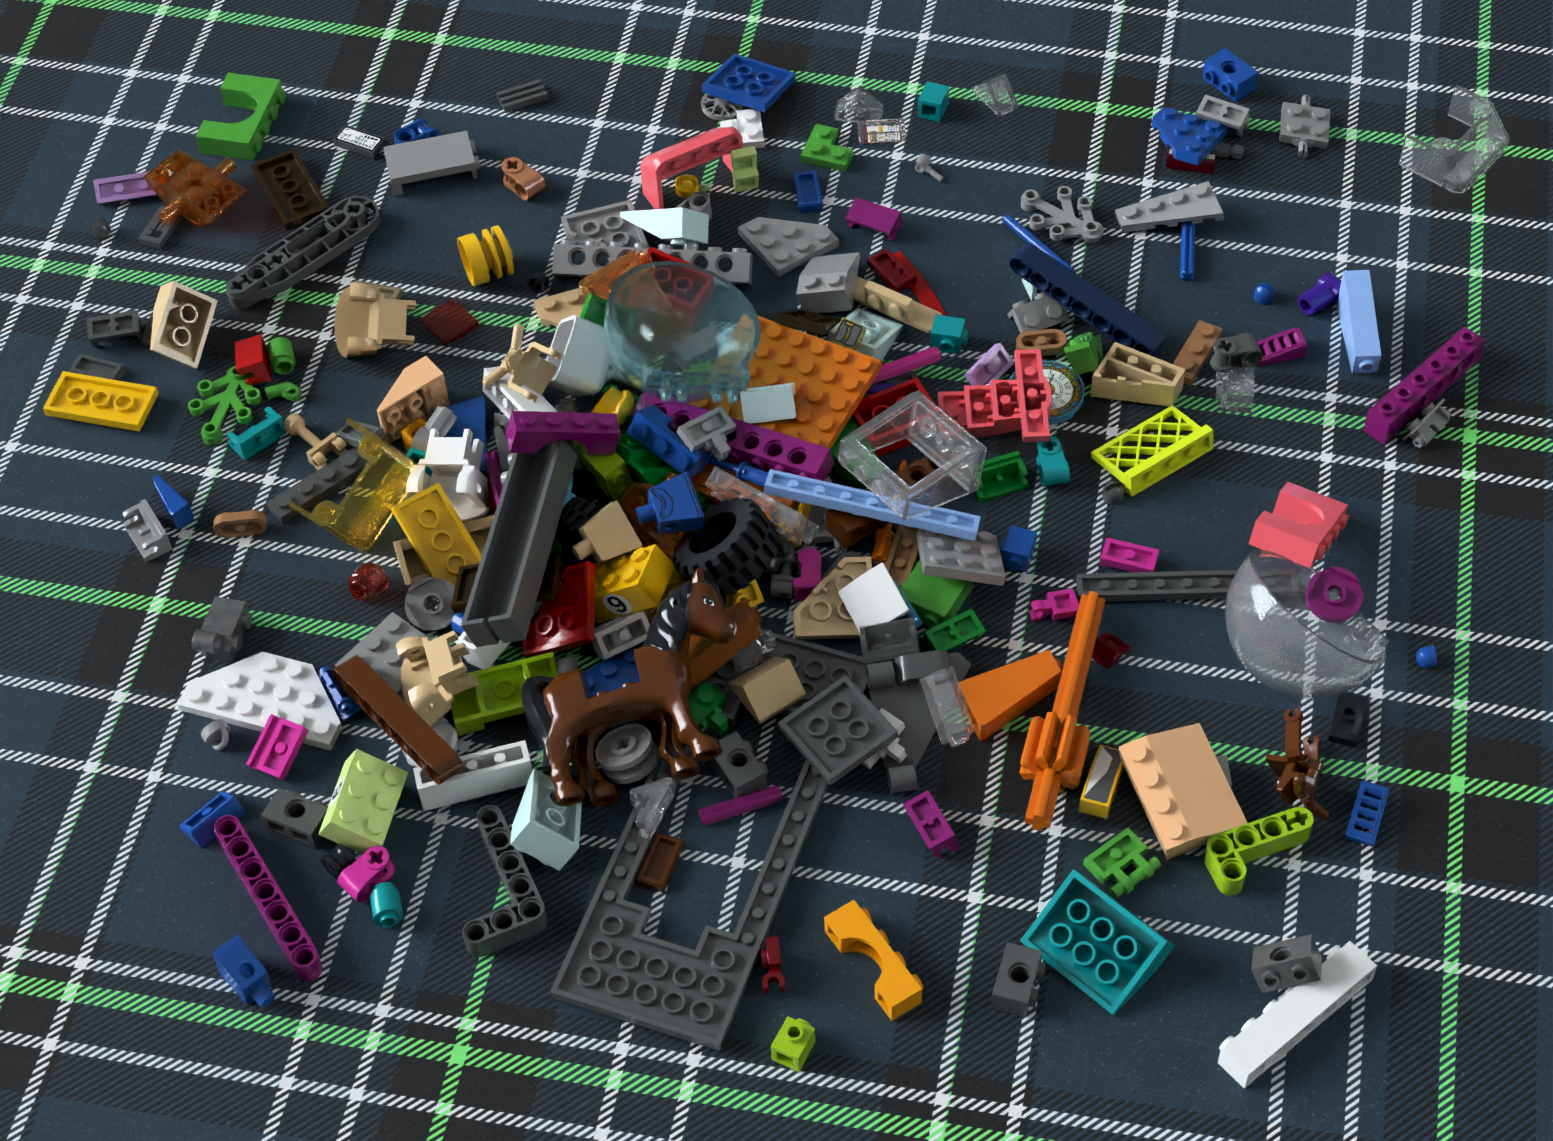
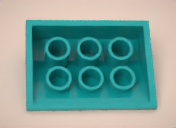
M1074 869L1020 940L1029 948L1041 950L1042 959L1112 1015H1115L1158 970L1175 947L1164 936L1086 876Z

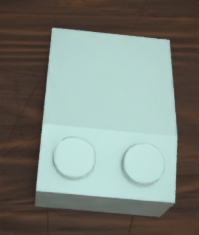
M683 207L620 212L621 218L661 239L671 241V245L698 247L699 244H708L709 214Z
M857 308L845 318V320L863 327L855 346L849 347L843 344L850 334L851 327H848L847 334L841 343L833 340L841 322L829 331L827 341L837 343L840 346L882 361L902 330L903 325Z
M534 768L530 774L512 825L510 845L514 846L518 851L538 859L544 865L551 866L560 871L579 849L582 801L572 806H559L555 797L556 789L550 777Z

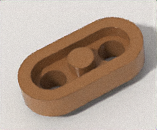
M1058 329L1026 331L1017 336L1016 350L1041 349V356L1060 354L1066 347L1067 337L1063 331Z
M258 510L225 512L214 518V533L223 538L258 535L267 529V516Z

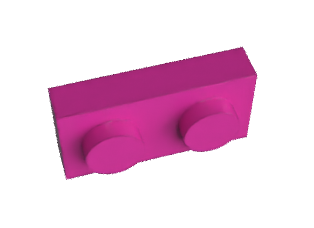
M1107 537L1100 557V565L1130 572H1154L1159 557V549Z

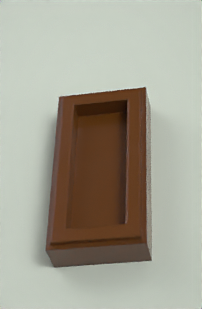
M657 832L636 879L637 885L664 893L684 848V840Z

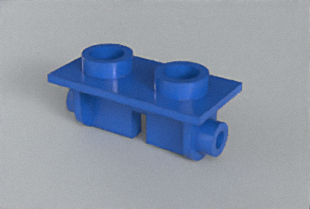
M324 666L319 670V678L338 715L345 722L359 711L361 707L337 683L332 672L333 668Z

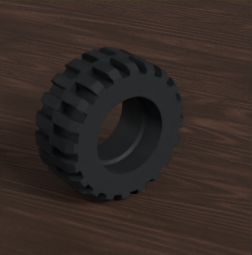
M738 497L732 498L730 501L727 499L723 500L720 504L709 507L708 511L703 513V529L681 533L672 554L675 569L686 582L691 581L695 570L701 567L704 578L716 583L720 587L723 598L726 595L732 596L736 594L738 590L748 587L749 583L754 579L757 580L762 575L761 572L769 567L771 559L775 558L777 548L779 547L778 531L760 507L750 499Z

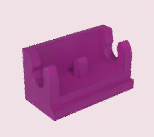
M855 198L845 218L846 223H849L848 227L853 228L855 224L885 233L889 236L888 240L890 241L894 240L899 229L902 227L900 211L859 198Z
M929 790L903 803L930 852L933 851L937 858L942 857L941 851L946 847H949L953 852L960 849L954 832Z

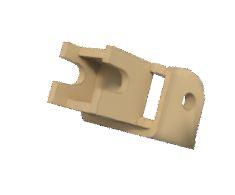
M350 282V286L345 288L339 296L334 320L335 339L341 356L349 359L376 355L377 350L382 349V344L413 346L415 336L406 335L407 311H415L416 301L384 299V293L379 292V287Z

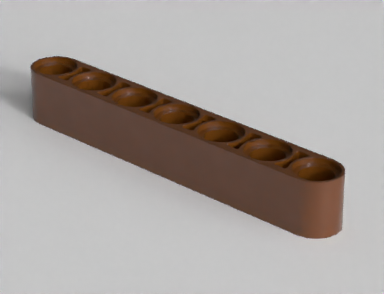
M355 655L332 670L334 678L340 687L437 785L442 784L464 769L458 754L361 657Z

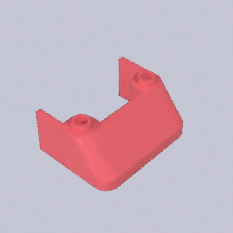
M734 127L714 128L647 155L640 165L644 196L654 209H664L662 180L723 156L724 163L732 172L731 150L743 148L741 134Z

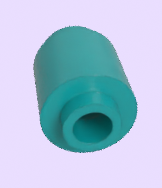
M389 882L375 885L370 894L374 923L384 928L394 927L403 919L399 891L395 888L394 884Z

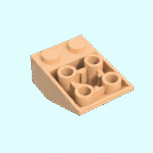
M427 356L404 368L377 409L381 428L384 429L386 437H384L386 445L402 437L400 431L408 424L413 423L420 417L424 421H428L438 406H450L444 374Z

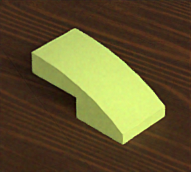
M755 146L731 150L735 192L758 188L759 173L757 170Z

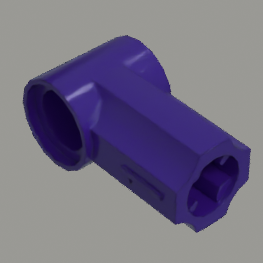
M1332 272L1322 275L1316 286L1298 297L1297 303L1300 305L1301 311L1306 315H1313L1331 302L1337 304L1342 280Z

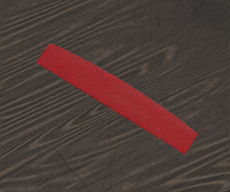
M900 251L893 254L917 277V283L910 286V289L921 304L942 313L943 316L946 315L937 297L910 261Z

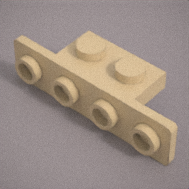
M857 277L854 301L927 333H931L935 314L942 315V313L913 301L912 298L873 281Z

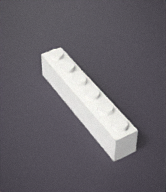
M1351 941L1342 948L1340 946L1335 947L1328 954L1327 960L1322 964L1320 981L1288 987L1284 992L1285 996L1279 1001L1274 999L1269 1002L1260 1017L1249 1019L1241 1028V1033L1235 1038L1229 1036L1220 1045L1219 1049L1221 1051L1218 1064L1244 1089L1373 980L1377 965Z

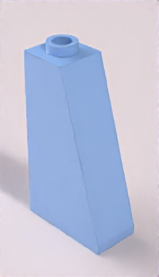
M1369 270L1343 271L1336 306L1352 374L1378 372L1381 360V348Z

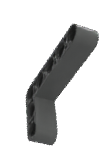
M486 805L480 808L476 819L481 838L511 904L465 924L462 934L466 949L473 957L486 956L537 935L545 930L548 923L542 898L520 851L510 845L511 831L502 811L495 805ZM516 867V869H514V870H511V871H508V870H507V869H509V868ZM522 890H526V891H527V892H525V893H523V894H517L519 891H522ZM531 914H538L532 918L528 917ZM504 925H511L506 929H500ZM482 936L480 940H472L475 937Z

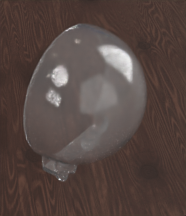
M1258 549L1252 551L1239 566L1229 587L1225 602V623L1228 638L1244 668L1268 688L1287 696L1305 699H1322L1337 696L1368 680L1385 662L1386 652L1384 648L1390 641L1359 611L1343 624L1326 622L1316 617L1306 607L1305 593L1310 579L1317 571L1313 567H1303L1277 553ZM1336 589L1332 592L1327 591L1331 600L1342 599L1338 596L1339 592Z

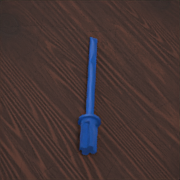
M711 456L707 462L708 464L736 473V478L739 482L749 481L764 487L768 472L751 467L750 463L746 461L738 466L724 460L719 462L715 457Z

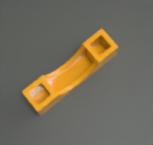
M852 900L824 917L825 933L840 953H863L874 959L879 965L882 973L875 983V999L891 1021L922 1003L923 984L916 974L911 975L907 970L903 956L898 951L894 952L891 949L886 934L883 930L875 928L872 924L871 915L865 907L860 908L856 901Z

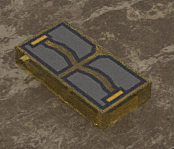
M842 317L831 342L857 351L866 332V327Z

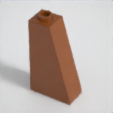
M743 599L725 609L733 618L737 627L735 636L728 644H718L706 637L691 635L688 654L692 674L691 690L762 634L760 628L762 618L756 607L751 608Z

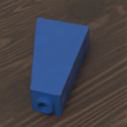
M484 396L447 406L457 416V420L446 437H463L464 429H470L473 432L471 450L474 439H480L484 444L479 471L487 477L488 470L484 455L488 452V412Z

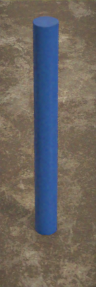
M1009 214L1002 218V222L1027 243L1037 246L1073 272L1075 271L1073 267Z

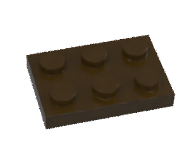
M797 308L778 312L775 323L783 324L796 330H806L807 334L821 338V336H828L829 331L842 320Z

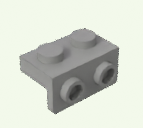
M1045 293L1036 295L1034 297L1035 300L1029 303L1025 299L1013 304V309L1007 313L1008 318H1014L1020 334L1026 331L1045 330L1069 320L1065 307Z

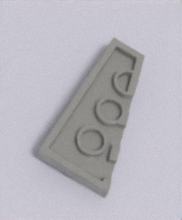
M1209 181L1115 210L1117 221L1123 233L1154 229L1156 225L1160 224L1173 227L1178 226V222L1192 221L1193 224L1203 223V219L1215 218V221L1224 220V213Z

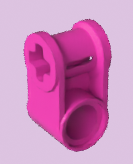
M382 846L369 848L352 865L346 867L341 872L337 883L358 903L365 902L370 898L372 888L375 885L387 882L394 875L395 868L390 860L389 852Z

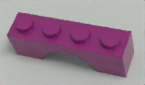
M512 411L506 430L510 453H537L548 443L567 439L583 444L588 454L614 455L621 435L617 415L613 413Z

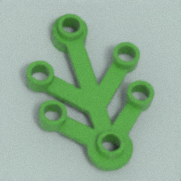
M235 365L227 371L226 376L213 382L202 380L198 383L199 394L203 397H209L214 391L228 386L226 391L206 400L192 399L188 403L189 411L193 416L202 415L204 411L218 405L211 422L204 424L201 429V435L205 444L217 445L223 440L224 436L220 426L230 406L234 409L240 424H248L252 421L251 410L248 407H244L236 394L238 389L241 388L245 393L248 404L257 405L261 402L262 397L259 389L245 384L246 379L252 378L251 372L246 375H238Z

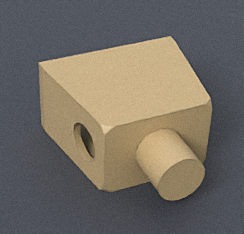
M616 500L607 504L578 529L583 540L572 546V551L579 561L592 554L598 563L640 548L643 545Z

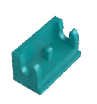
M269 406L264 409L267 413L265 419L253 425L239 436H236L232 431L226 434L230 438L227 440L228 445L245 461L287 433L283 428L282 416Z

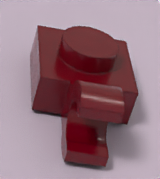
M778 937L766 938L767 949L761 950L763 968L769 967V972L762 979L763 992L769 994L768 985L772 982L778 983L780 985V992H784L785 978L781 971Z

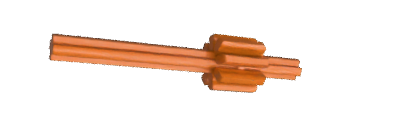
M1089 591V595H1081L1052 712H1047L1045 719L1035 716L1030 722L1020 761L1021 768L1019 773L1025 780L1034 779L1024 820L1025 823L1031 824L1034 830L1042 831V827L1050 828L1058 793H1063L1065 786L1069 789H1075L1080 784L1089 746L1090 731L1086 726H1076L1105 605V598L1098 597V592Z

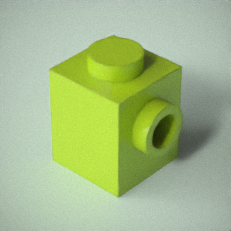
M787 1016L771 1045L772 1060L800 1072L816 1042L815 1028L803 1019L795 1020Z

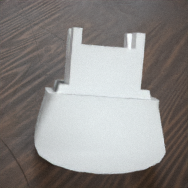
M431 429L425 459H420L418 465H414L413 471L407 479V497L410 498L439 482L462 522L475 520L486 515L490 510L488 479L479 471L484 444L480 439H474L471 450L473 432L470 429H464L463 437H439V432L436 429ZM426 466L433 471L431 477L425 473Z

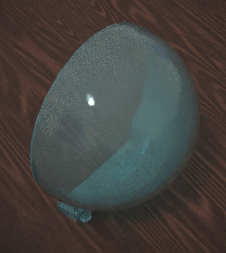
M661 261L643 264L621 275L612 286L604 312L605 341L612 360L622 375L640 391L663 402L675 403L699 402L711 397L714 403H720L723 391H726L729 403L738 402V391H746L751 379L748 367L756 355L761 336L760 323L752 304L744 294L721 276L710 270L688 263Z

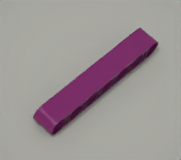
M233 815L222 816L214 825L221 848L296 975L303 981L316 980L321 975L323 966L314 944L238 818ZM268 895H272L271 897H269V898H267V899H263V898H265V897L268 896ZM299 938L295 942L289 943L292 939ZM312 960L309 964L302 965L305 961Z

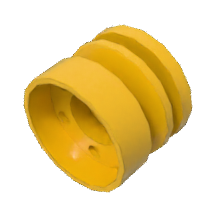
M499 225L491 227V235L487 229H483L482 242H479L474 233L457 238L460 256L472 286L490 282L489 270L491 269L497 279L503 277L502 269L507 276L514 274L511 247Z

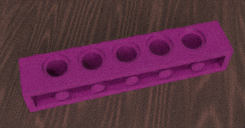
M1464 326L1368 410L1363 431L1385 445L1419 415L1428 404L1437 399L1480 360L1485 339Z

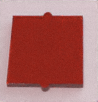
M453 298L439 307H434L433 311L420 318V322L446 346L459 337H465L467 332L479 325L478 321Z

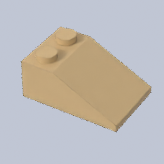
M176 281L160 286L153 310L150 350L190 368L197 369L218 300Z

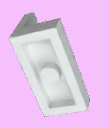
M795 383L743 389L740 393L744 422L752 424L795 418Z

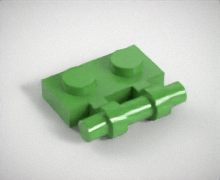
M1126 828L1084 858L1083 865L1102 885L1110 879L1116 882L1109 889L1110 894L1115 899L1122 894L1127 895L1133 891L1134 885L1143 879L1148 880L1154 875V871L1161 867V863L1156 857L1148 861L1142 857L1147 853L1148 847L1129 828ZM1132 864L1136 870L1127 876L1123 870Z

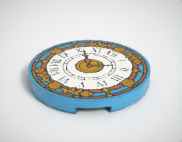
M1043 360V375L1049 382L1052 393L1053 405L1052 414L1048 420L1049 425L1062 423L1071 419L1074 413L1081 407L1085 394L1084 384L1080 376L1075 375L1072 368L1059 362ZM1016 371L1012 374L1009 380H1017Z

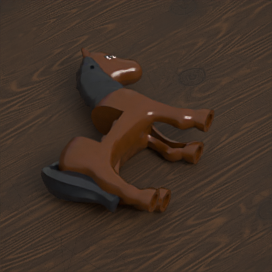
M701 567L695 570L691 581H687L679 588L672 590L660 603L648 629L647 639L643 647L634 649V657L641 679L640 682H628L619 689L610 692L601 691L593 697L583 670L577 668L557 675L555 678L546 676L527 678L523 684L521 698L524 714L530 731L538 740L543 750L541 768L544 772L551 773L550 779L555 786V797L559 806L566 807L580 803L585 798L584 791L588 792L590 803L595 807L606 806L618 800L619 796L614 784L603 779L597 770L595 762V750L599 738L609 729L637 722L661 723L660 757L662 761L670 764L672 777L676 780L694 777L700 773L701 768L698 761H708L722 754V748L718 739L703 733L699 729L688 704L692 679L688 660L691 635L706 637L718 644H728L735 636L737 627L735 621L723 606L724 602L720 587L716 583L704 578ZM680 742L692 747L694 758L684 752ZM569 760L578 771L579 785L572 779Z

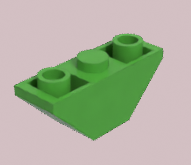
M1088 332L1069 340L1070 345L1066 346L1064 351L1075 375L1097 370L1103 361L1101 336H1093L1092 332Z

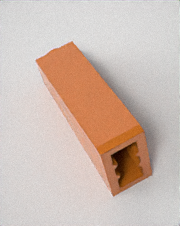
M1050 650L957 682V700L979 740L987 739L1056 690L1059 686L1063 667L1058 658L1054 659Z

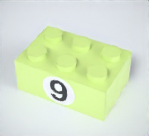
M356 749L343 765L318 835L361 854H364L371 847L383 846L408 772Z

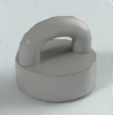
M215 720L203 728L201 737L207 745H211L214 750L220 751L228 744L230 728L226 721Z

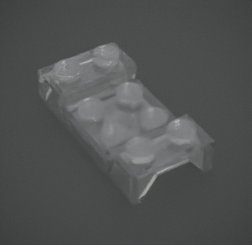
M716 466L705 483V486L713 490L710 495L720 501L726 499L730 501L735 497L754 501L764 513L771 517L770 522L778 526L776 532L798 545L800 541L810 545L820 527L806 519L803 514Z

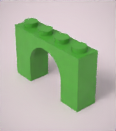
M227 73L220 87L224 105L247 108L255 112L246 120L237 123L203 120L196 134V140L200 153L253 161L257 152L262 148L265 136L269 134L273 119L277 118L280 105L285 101V90L282 89L279 79Z

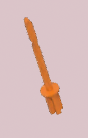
M906 460L902 461L899 467L900 471L907 467ZM889 523L883 529H878L875 532L876 542L871 561L876 562V565L882 562L886 564L891 544L895 537L894 532L891 531L893 523Z

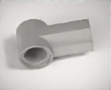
M438 406L424 427L421 426L416 432L410 447L426 452L430 430L436 429L439 432V437H446L456 422L457 416L449 408Z

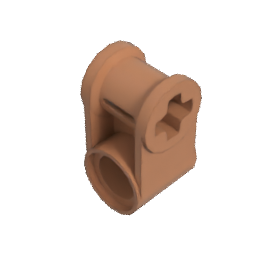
M510 157L502 162V170L505 172L503 177L504 186L516 193L522 200L527 201L545 188L546 184L542 175L530 168L519 158Z

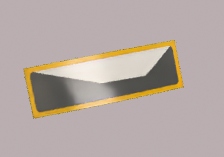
M1103 745L1099 746L1080 798L1079 812L1105 819L1108 818L1124 768L1120 759L1119 749Z

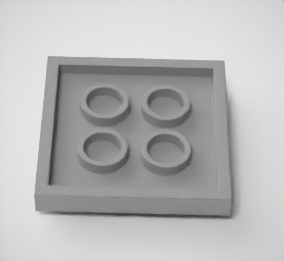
M917 528L916 538L923 575L999 586L1004 585L1006 575L996 535L981 531L977 533L976 540L972 541Z
M392 612L335 664V667L358 655L405 701L401 685V667L406 657L398 656L396 643L409 636H423L424 638L427 637L429 641L432 639Z

